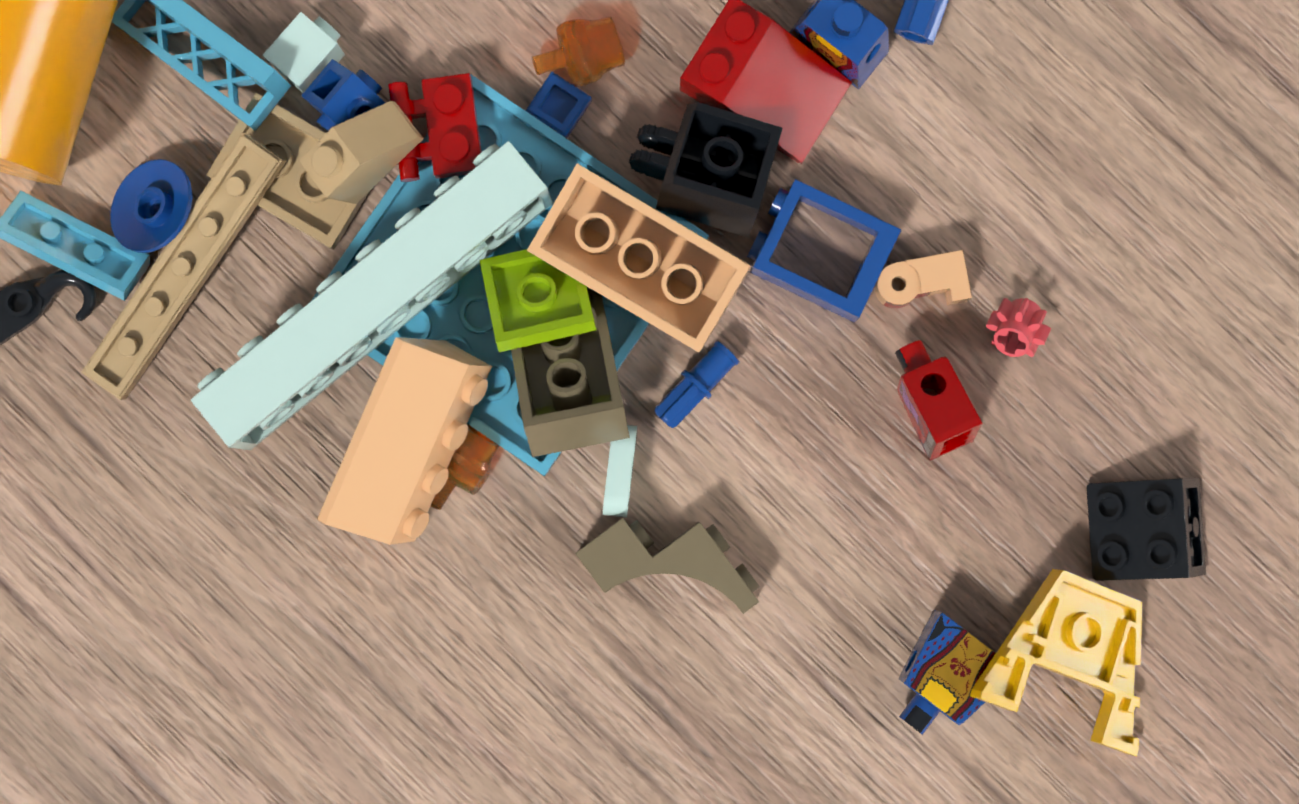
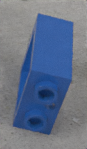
M795 179L790 191L783 188L779 189L768 212L776 220L768 235L759 231L747 257L755 261L751 273L855 322L861 316L901 229ZM798 200L874 236L845 297L770 262L771 256Z

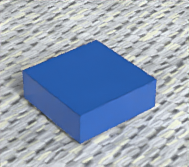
M551 71L529 104L526 112L567 139L591 104L592 97Z

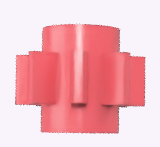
M1004 298L998 311L992 312L986 324V328L996 331L991 344L995 345L1000 352L1009 357H1020L1025 354L1033 357L1038 346L1045 345L1051 331L1049 326L1042 324L1047 313L1046 310H1041L1039 305L1028 298L1015 299L1012 302Z

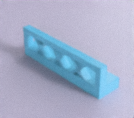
M125 0L113 16L112 23L254 131L259 128L291 87L274 68L183 0ZM147 1L155 7L156 26L137 29L129 21L143 3ZM166 16L174 22L166 24ZM184 31L190 33L191 52L171 55L168 50L167 34ZM157 36L158 44L152 41L150 37ZM201 42L210 49L201 50ZM223 58L226 62L227 79L205 81L202 61ZM192 63L193 71L184 64ZM236 69H238L246 76L237 77ZM258 84L267 92L249 114L239 106L238 87ZM228 89V97L222 94L220 90Z

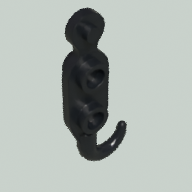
M61 269L50 273L46 277L16 282L0 291V346L34 324L43 315L55 294L67 286L77 287L83 294L84 302L82 308L76 314V320L84 321L92 313L96 305L97 293L94 285Z

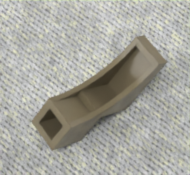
M622 518L575 553L604 593L625 581L640 576L676 574L700 580L716 588L734 602L743 614L759 603L753 592L760 586L743 563L734 568L723 554L731 547L714 524L705 529L698 522L652 556L647 548L653 545L654 542L638 520L629 525Z

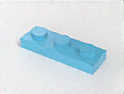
M23 191L18 193L0 217V239L124 301L150 266L149 254L134 252L121 245L115 237Z

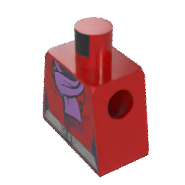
M921 340L907 344L897 350L895 354L905 373L900 376L897 390L929 461L973 442L982 422L948 358L944 356L931 361ZM923 389H933L938 395H928Z

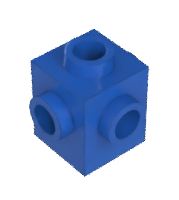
M334 59L327 64L301 95L322 114L316 122L326 131L385 104L377 95L382 90V87L361 69L354 74Z

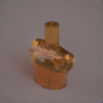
M612 17L597 20L574 19L564 22L556 28L559 49L531 57L537 75L566 67L574 86L591 84L599 80L604 73L614 68L625 66L623 49Z
M467 424L468 433L464 442L455 450L448 465L449 475L446 484L432 501L431 507L437 510L442 509L455 486L475 495L489 477L491 463L499 445L469 424Z

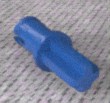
M716 341L709 352L689 372L684 370L681 373L684 378L655 407L656 415L667 426L675 428L704 397L708 400L712 397L710 391L739 363V360L722 343Z

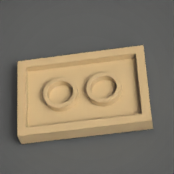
M255 93L245 111L250 114L263 96ZM278 105L273 108L256 131L239 119L206 176L210 179L213 177L242 132L249 134L287 161L257 206L330 249L335 250L368 193L357 204L326 198L301 165L299 160L326 133Z

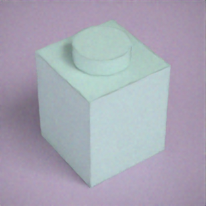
M300 12L262 56L277 72L304 93L332 59L339 62L345 54L336 42L341 35L320 16L312 22Z

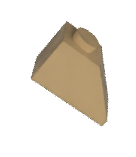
M389 101L332 127L299 162L326 198L357 204L424 138L398 104L394 101Z

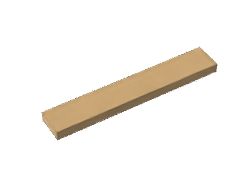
M242 132L191 208L188 219L179 234L166 245L81 373L119 400L127 399L287 162L249 134Z

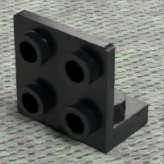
M1199 477L1091 483L1087 485L1092 576L1094 580L1173 579L1206 575Z

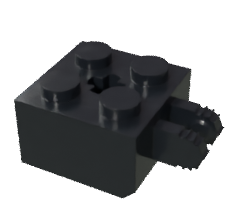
M704 103L687 104L679 132L650 124H644L642 128H639L636 137L639 140V144L671 157L648 152V150L636 149L634 153H631L628 163H630L631 169H634L635 172L663 181L656 210L749 238L762 202L783 128Z

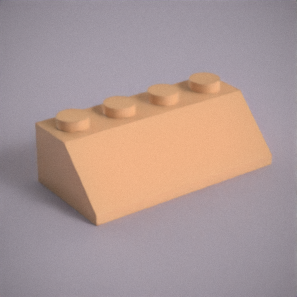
M576 164L527 249L528 252L699 353L752 267L750 264L579 164Z
M395 337L317 520L325 525L389 545L414 542L427 527L429 508L435 495L446 484L449 475L448 465L455 450L462 445L467 436V422L474 406L483 399L487 391L488 381L486 379L492 366L446 340Z

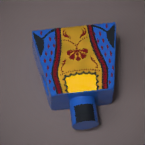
M814 0L789 31L800 42L848 78L858 90L889 52L888 27L855 0Z
M934 610L899 676V680L916 693L899 717L922 735L940 712L957 725H961L985 703L971 697L970 693L996 653L944 613Z

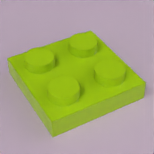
M527 249L479 260L495 341L499 352L596 331L586 285L528 252Z

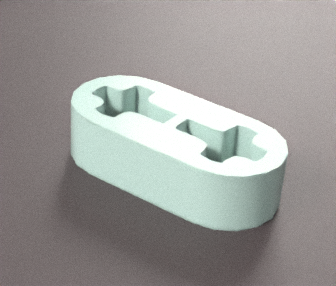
M628 425L630 438L610 443L603 515L627 518L637 437V426Z

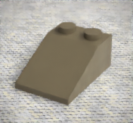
M587 287L596 331L511 350L523 426L532 457L630 438L602 295Z

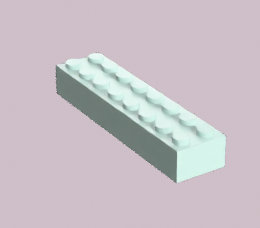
M509 141L500 148L497 144L486 148L473 161L476 168L461 180L458 176H454L444 182L434 193L437 199L421 212L417 207L406 213L395 224V228L398 231L384 243H381L378 239L368 244L355 257L358 264L344 275L338 271L326 278L316 288L319 295L309 304L303 307L299 303L288 309L278 318L276 323L280 327L265 339L262 336H257L250 340L238 351L237 355L240 360L226 371L218 368L200 381L197 385L200 392L190 400L229 448L252 450L479 265V260L490 256L553 204L547 186Z

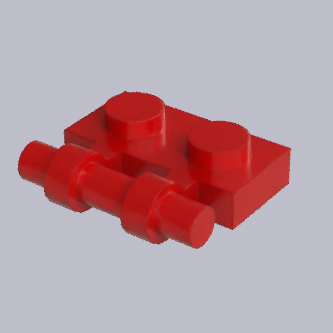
M470 73L422 79L424 99L418 100L409 99L407 82L388 84L390 101L398 104L412 124V119L426 118L429 142L419 143L398 163L400 180L402 182L419 180L418 162L432 160L433 173L436 179L467 175L476 168L473 161L482 151Z

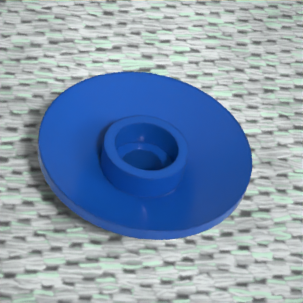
M157 159L139 165L125 177L115 193L110 214L112 231L121 245L134 252L149 253L163 248L179 234L188 219L192 205V186L185 171L171 161Z

